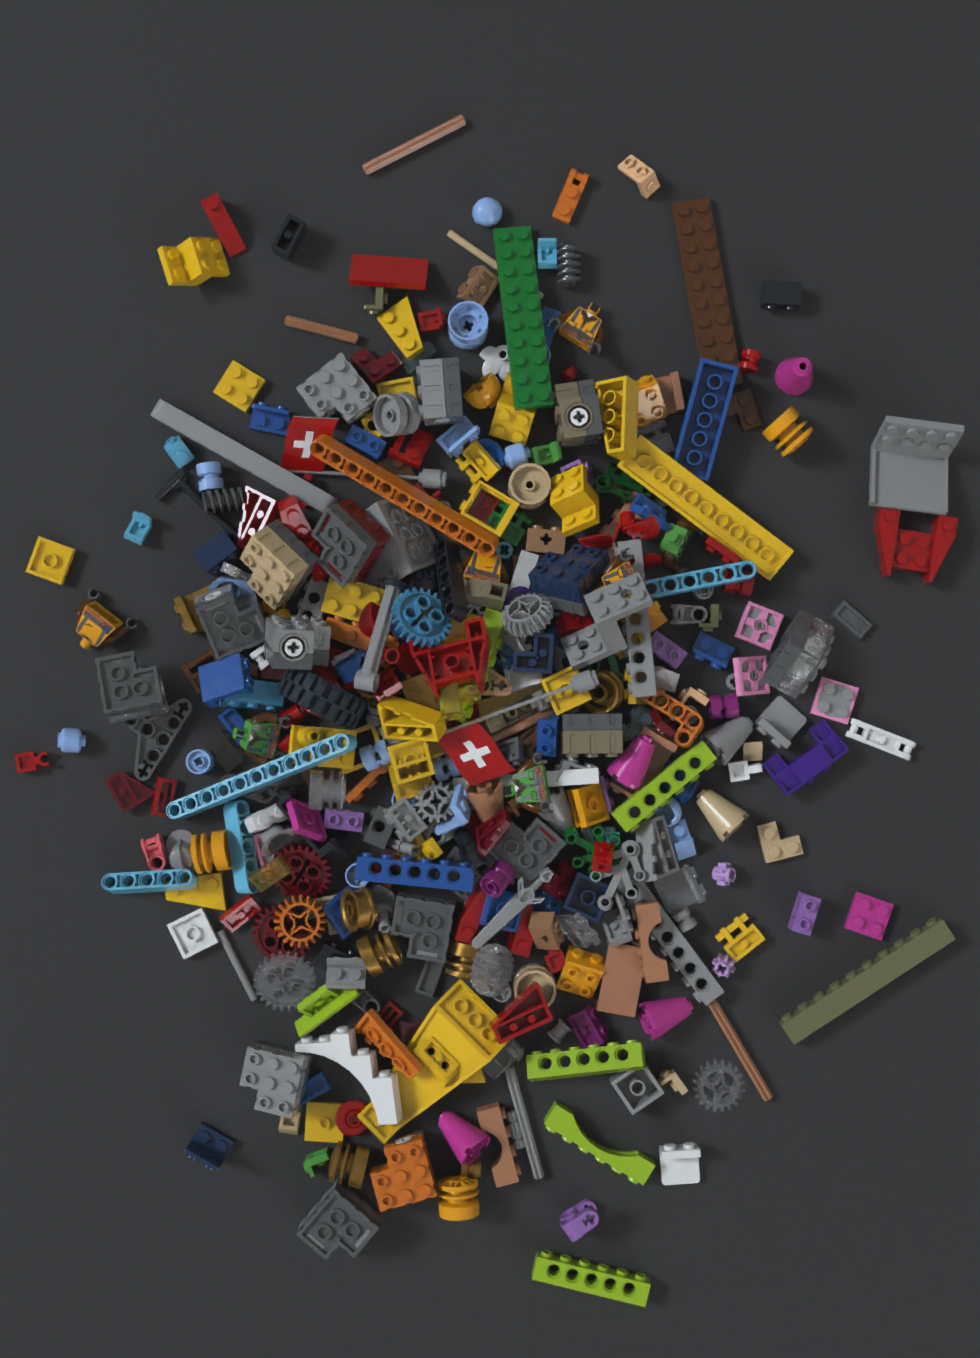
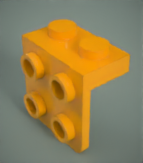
M653 375L642 376L636 381L639 383L637 429L668 415L658 382Z
M568 946L565 965L558 978L556 987L576 995L592 998L604 973L605 956Z

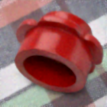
M572 365L560 372L561 380L565 379L568 382L577 377L575 373L578 372V369L575 370Z

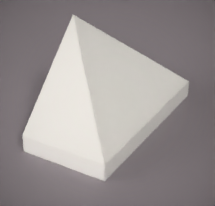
M654 666L656 687L675 693L680 674ZM640 672L638 682L642 683L647 679V675L644 672Z

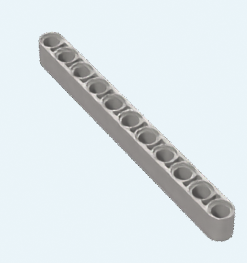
M162 399L158 400L150 414L151 417L288 495L294 494L297 500L322 514L327 506L338 501L332 495Z

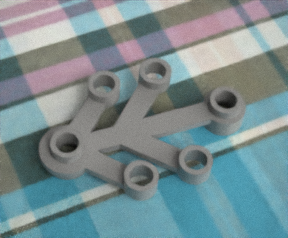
M633 840L625 841L620 850L614 851L613 860L621 857L622 859L619 865L612 867L611 873L592 871L590 874V879L595 883L600 882L603 878L614 875L605 895L600 896L597 901L598 907L602 911L612 909V897L621 878L626 889V897L630 900L637 897V891L633 888L626 869L629 861L635 871L634 879L637 882L645 880V872L641 869L637 858L640 854V847ZM629 846L634 848L633 853L627 852ZM638 872L643 873L642 879L636 878ZM594 873L600 875L598 880L592 878ZM629 890H633L635 892V895L633 897L628 896ZM603 899H607L609 901V904L607 906H603L601 904Z

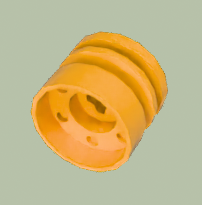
M793 406L788 408L761 433L769 442L777 438L780 440L775 449L778 450L782 445L786 447L780 453L782 457L798 449L808 440V437L814 430L810 426L803 432L801 428L807 422L803 421L799 425L795 423L800 414Z
M226 829L213 831L211 841L206 833H202L201 837L199 834L191 836V859L198 875L203 874L205 870L207 873H211L213 863L217 871L232 869Z
M456 1175L444 1177L438 1181V1189H440L438 1196L442 1198L438 1202L440 1218L449 1221H463L473 1219L480 1214L479 1200L475 1198L479 1194L477 1178Z

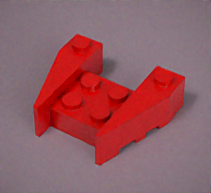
M883 507L876 508L874 533H876L877 551H879L881 576L883 578L890 576L892 568L924 574L922 584L931 583L956 536L958 518L944 515L933 517L931 532L928 534L898 529L901 510Z
M483 617L464 621L467 639L436 647L432 645L430 648L427 644L421 648L420 643L413 646V641H409L410 653L440 703L443 702L441 689L476 681L480 692H484L491 640L488 626Z
M480 880L471 896L466 900V904L455 918L451 937L456 941L472 944L473 939L477 935L479 925H481L479 922L487 894L481 889ZM528 904L523 908L517 933L507 931L509 935L505 949L511 954L529 958L533 938L528 928L532 904Z

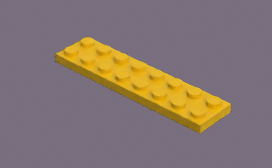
M330 576L321 611L359 622L360 613L369 602L381 605L385 589L360 581L342 588ZM429 608L420 618H418V622L433 609ZM468 613L464 621L479 618L480 616ZM452 620L450 624L453 627L449 630L450 634L438 645L467 639L464 621L457 622Z

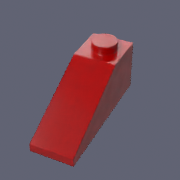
M217 192L201 200L200 203L229 257L232 258L247 250Z

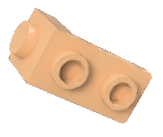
M629 155L617 166L621 172L637 183L641 195L646 199L660 187L655 171L633 155Z
M692 687L683 688L678 696L679 702L682 704L686 702L688 697L702 706H706L710 700L706 697V692L699 688L695 690ZM676 708L673 715L676 716L681 708Z

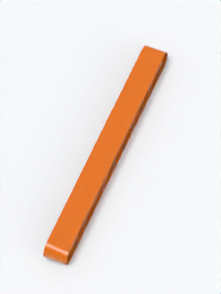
M321 434L311 443L310 452L316 458L478 554L490 557L498 548L500 542L495 534L330 436Z

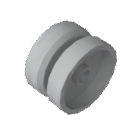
M408 392L382 394L373 405V422L378 432L385 437L413 434L420 424L421 417L418 401Z

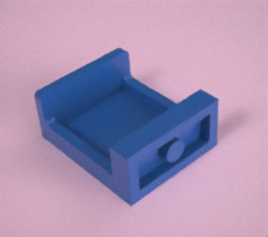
M237 653L198 667L203 703L214 708L219 706V700L242 692H246L249 695L253 694L254 681L250 674L251 663L249 659Z

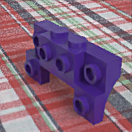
M824 719L807 730L816 743L790 763L786 764L780 755L776 753L762 764L763 768L772 780L776 782L785 796H789L803 784L808 785L812 783L818 773L821 772L823 774L831 768L830 764L849 751L846 744Z

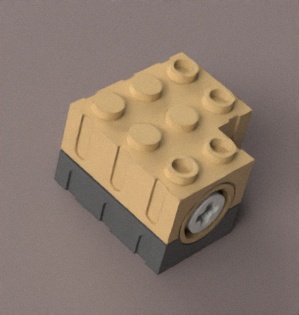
M279 519L255 532L240 557L244 564L253 571L252 577L248 580L247 584L274 610L300 592V588L304 585L308 575H310L315 567L314 565L319 560Z

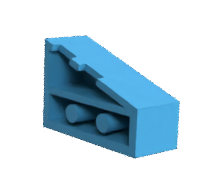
M253 680V694L249 695L246 692H242L219 700V707L247 708L251 710L265 709L268 712H277V710L283 707L284 696L277 692L279 683Z

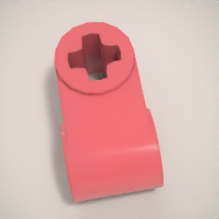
M158 833L155 837L141 839V847L149 868L152 871L165 870L169 865L162 835ZM157 857L161 858L163 862L160 868L155 865Z

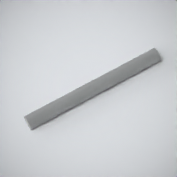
M224 929L217 932L251 1002L256 1000L258 997Z

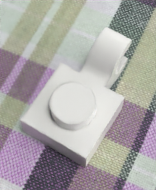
M747 760L727 763L730 782L749 780L750 773L763 772L762 764L760 763L748 765Z

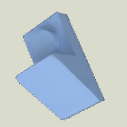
M680 819L678 823L668 827L678 861L696 855L694 841L690 836L685 819Z

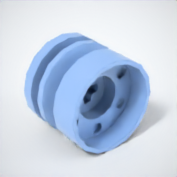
M464 301L452 308L448 316V333L453 344L463 350H473L485 342L488 334V316L480 304L473 301Z

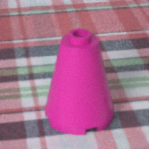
M805 357L787 358L778 365L775 371L776 385L787 395L796 396L803 394L809 389L813 381L812 363Z
M647 734L643 736L638 735L623 753L609 765L607 772L611 776L613 774L617 775V781L632 789L638 787V790H640L655 748L654 739Z
M683 996L641 1002L637 1004V1009L641 1008V1013L638 1014L641 1025L646 1035L651 1034L652 1037L649 1039L653 1041L690 1016L693 1005L689 999Z
M445 1111L438 1118V1126L461 1165H468L481 1155V1148L488 1146L490 1136L453 1111Z

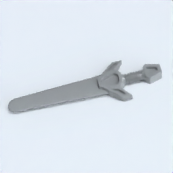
M549 867L539 871V878L530 886H524L523 877H521L517 881V893L473 939L472 946L474 948L482 947L528 904L541 903L545 897L535 896L534 892L543 882H550L554 875L553 871Z

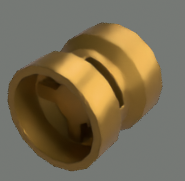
M476 1158L468 1165H462L461 1177L473 1175L475 1178H481V1158Z

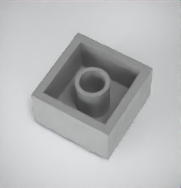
M647 1065L646 1069L616 1072L609 1077L610 1083L632 1115L664 1094L663 1088Z

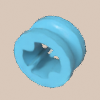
M505 541L500 542L496 549V554L501 559H508L513 552L512 545ZM504 545L505 547L506 545L509 547L508 555H505V553L504 555L500 554L501 546Z

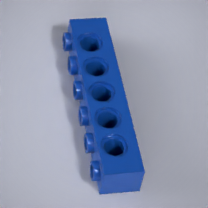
M362 852V855L357 856L355 880L472 892L474 872L468 862H459V865H455L450 860H440V863H435L430 858H421L420 861H416L410 856H401V859H396L391 854H382L381 857H376L371 852ZM372 863H380L382 870L374 872L371 868ZM393 864L399 865L401 873L393 874L391 866ZM413 866L419 867L421 874L419 876L411 875L410 868ZM432 868H437L440 871L438 878L430 876L429 871ZM452 870L458 871L460 874L459 879H450L449 872Z

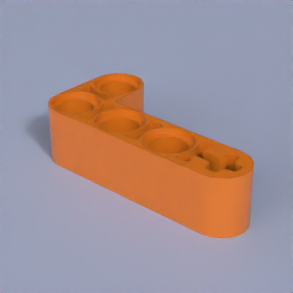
M656 688L657 696H653V698L650 696L639 697L643 702L681 724L674 736L676 743L680 747L689 748L693 745L704 727V720L699 713ZM659 698H666L667 702L664 706L660 707L657 705ZM676 708H682L683 713L681 716L676 717L673 715ZM697 717L700 719L698 726H690L692 718ZM688 734V742L680 743V736Z

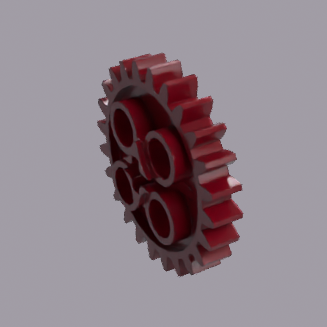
M300 841L299 846L292 842L291 848L286 844L284 850L281 848L278 850L270 864V873L273 874L271 880H277L274 887L280 886V893L286 891L285 897L291 894L296 899L297 896L299 897V894H302L303 899L307 895L310 896V900L312 895L317 899L319 893L323 895L325 889L329 888L332 880L333 870L330 869L332 863L327 862L329 856L321 858L314 849L310 848L309 843L307 846H303L302 841ZM310 859L305 870L300 875V878L297 881V883L293 884L294 880L296 879L298 873L301 871L306 860Z
M274 902L272 909L267 905L265 912L261 910L259 912L260 917L256 916L254 920L256 923L252 925L255 931L251 933V936L256 937L253 943H259L256 950H263L261 956L268 954V961L273 957L276 964L279 959L282 960L283 964H285L287 959L290 963H293L294 957L300 960L301 954L306 955V949H310L311 944L309 943V946L306 947L303 941L301 942V948H298L295 941V946L289 947L282 940V948H278L280 938L277 935L281 930L275 931L274 927L277 925L273 924L271 919L280 918L275 915V911L282 912V910ZM295 906L294 909H293V908L290 909L291 911H293V912H295V913H301V912L303 911V910H301L300 912L297 911V910H298V906ZM285 915L288 918L285 929L289 931L290 923H293V920L288 915ZM304 916L300 919L298 917H295L297 925H299L300 923L302 925H305V922L303 921V919H305ZM299 929L293 935L305 936L310 932L305 929ZM267 937H274L276 942H270Z

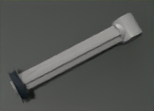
M393 578L381 579L383 583H380V587L385 589L363 667L355 675V689L375 693L378 688L380 678L377 672L393 620L390 617V614L393 612L391 607L401 592L404 593L409 588L406 583Z

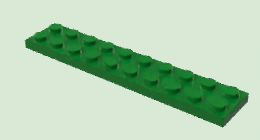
M531 226L493 229V240L514 411L551 408L554 403Z

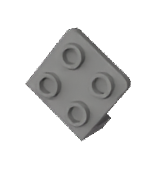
M777 696L754 724L758 726L756 729L762 735L766 736L767 734L772 739L771 743L778 749H787L791 744L790 740L802 728L807 719L782 696Z
M561 757L559 765L556 764L553 771L560 770L556 781L558 782L563 771L569 770L570 766L577 769L597 768V766L589 762H585L584 765L580 764L577 758Z
M617 890L614 893L617 908L604 912L600 918L610 947L633 941L631 933L634 932L630 914L625 907L623 895H618Z

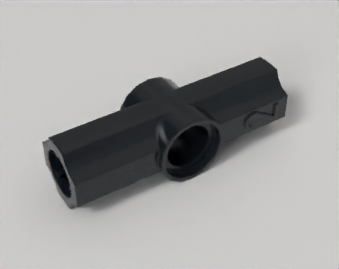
M466 826L455 830L453 837L459 846L460 858L467 860L477 876H483L489 871L490 864L486 857L478 854L477 842Z

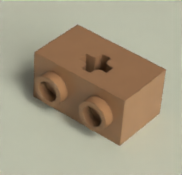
M532 525V528L527 529L525 551L534 554H547L549 551L564 555L566 537L562 533V528L551 527V530L543 529V526ZM544 536H548V539L551 540L547 545H544V541H540Z
M532 911L528 928L536 948L559 950L560 944L564 941V931H561L560 921L557 920L555 913Z

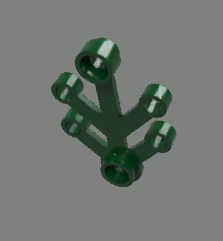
M612 461L606 474L598 476L593 483V488L597 493H612L621 497V501L625 504L632 502L633 493L615 486L621 485L641 493L647 498L651 497V491L635 483L637 481L624 471H622L619 478L612 479L614 474L620 472V468L617 467L618 461Z

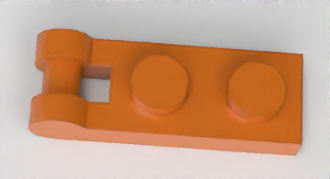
M571 168L552 213V219L569 225L589 179V174H582L577 172V169ZM574 179L580 181L579 186L572 184Z
M380 764L379 768L372 770L344 798L349 803L352 801L356 803L364 795L362 791L366 787L370 789L377 783L375 778L380 773L388 772L387 765L383 766Z

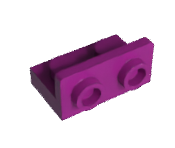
M592 1003L587 1004L584 1009L566 1018L584 1049L588 1048V1045H602L610 1037L607 1026L603 1024L599 1017V1012L593 1007Z

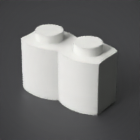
M273 804L264 810L247 816L244 819V823L249 833H257L286 820L287 817L276 804Z

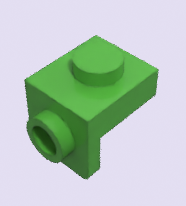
M558 441L529 449L533 463L539 466L554 464L562 459V450Z

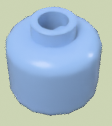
M520 442L504 448L505 467H509L511 470H515L518 466L528 463V458H531L529 448L524 447Z
M63 728L61 732H58L57 748H60L62 752L79 753L81 746H85L86 735H82L80 728Z

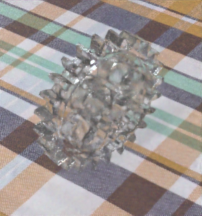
M279 951L278 956L272 953L271 959L266 956L264 962H259V968H256V975L253 978V981H255L253 988L257 989L256 995H261L260 1001L267 1000L266 1006L273 1004V1010L277 1006H280V1011H283L284 1007H287L288 1011H290L291 1006L298 1009L297 1005L315 991L316 981L314 980H316V974H312L314 967L308 968L310 961L304 963V956L298 959L297 952L290 956L289 951H287L286 955ZM286 968H292L294 971H287ZM268 975H274L276 978H270ZM294 984H300L302 987H295ZM282 991L284 992V994H278L276 992Z

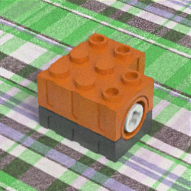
M421 1129L390 1138L384 1146V1153L387 1159L381 1162H374L370 1171L380 1212L390 1208L401 1207L408 1203L419 1202L429 1197H437L438 1181L435 1178V1170L430 1159L427 1141H425L424 1130Z

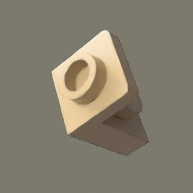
M673 1068L670 1070L665 1069L659 1074L658 1082L661 1086L670 1081L669 1084L675 1092L679 1090L681 1095L688 1092L687 1087Z

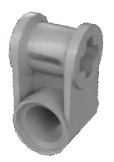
M670 605V608H672L670 624H698L704 622L708 615L707 610L703 606ZM695 610L702 611L703 618L701 620H696L693 617Z

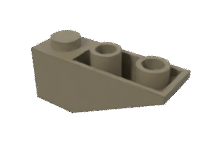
M464 579L468 603L502 611L508 584L493 580Z
M528 694L485 715L532 699V697ZM527 704L480 721L479 724L488 734H491L538 710L537 707L532 709L531 704Z

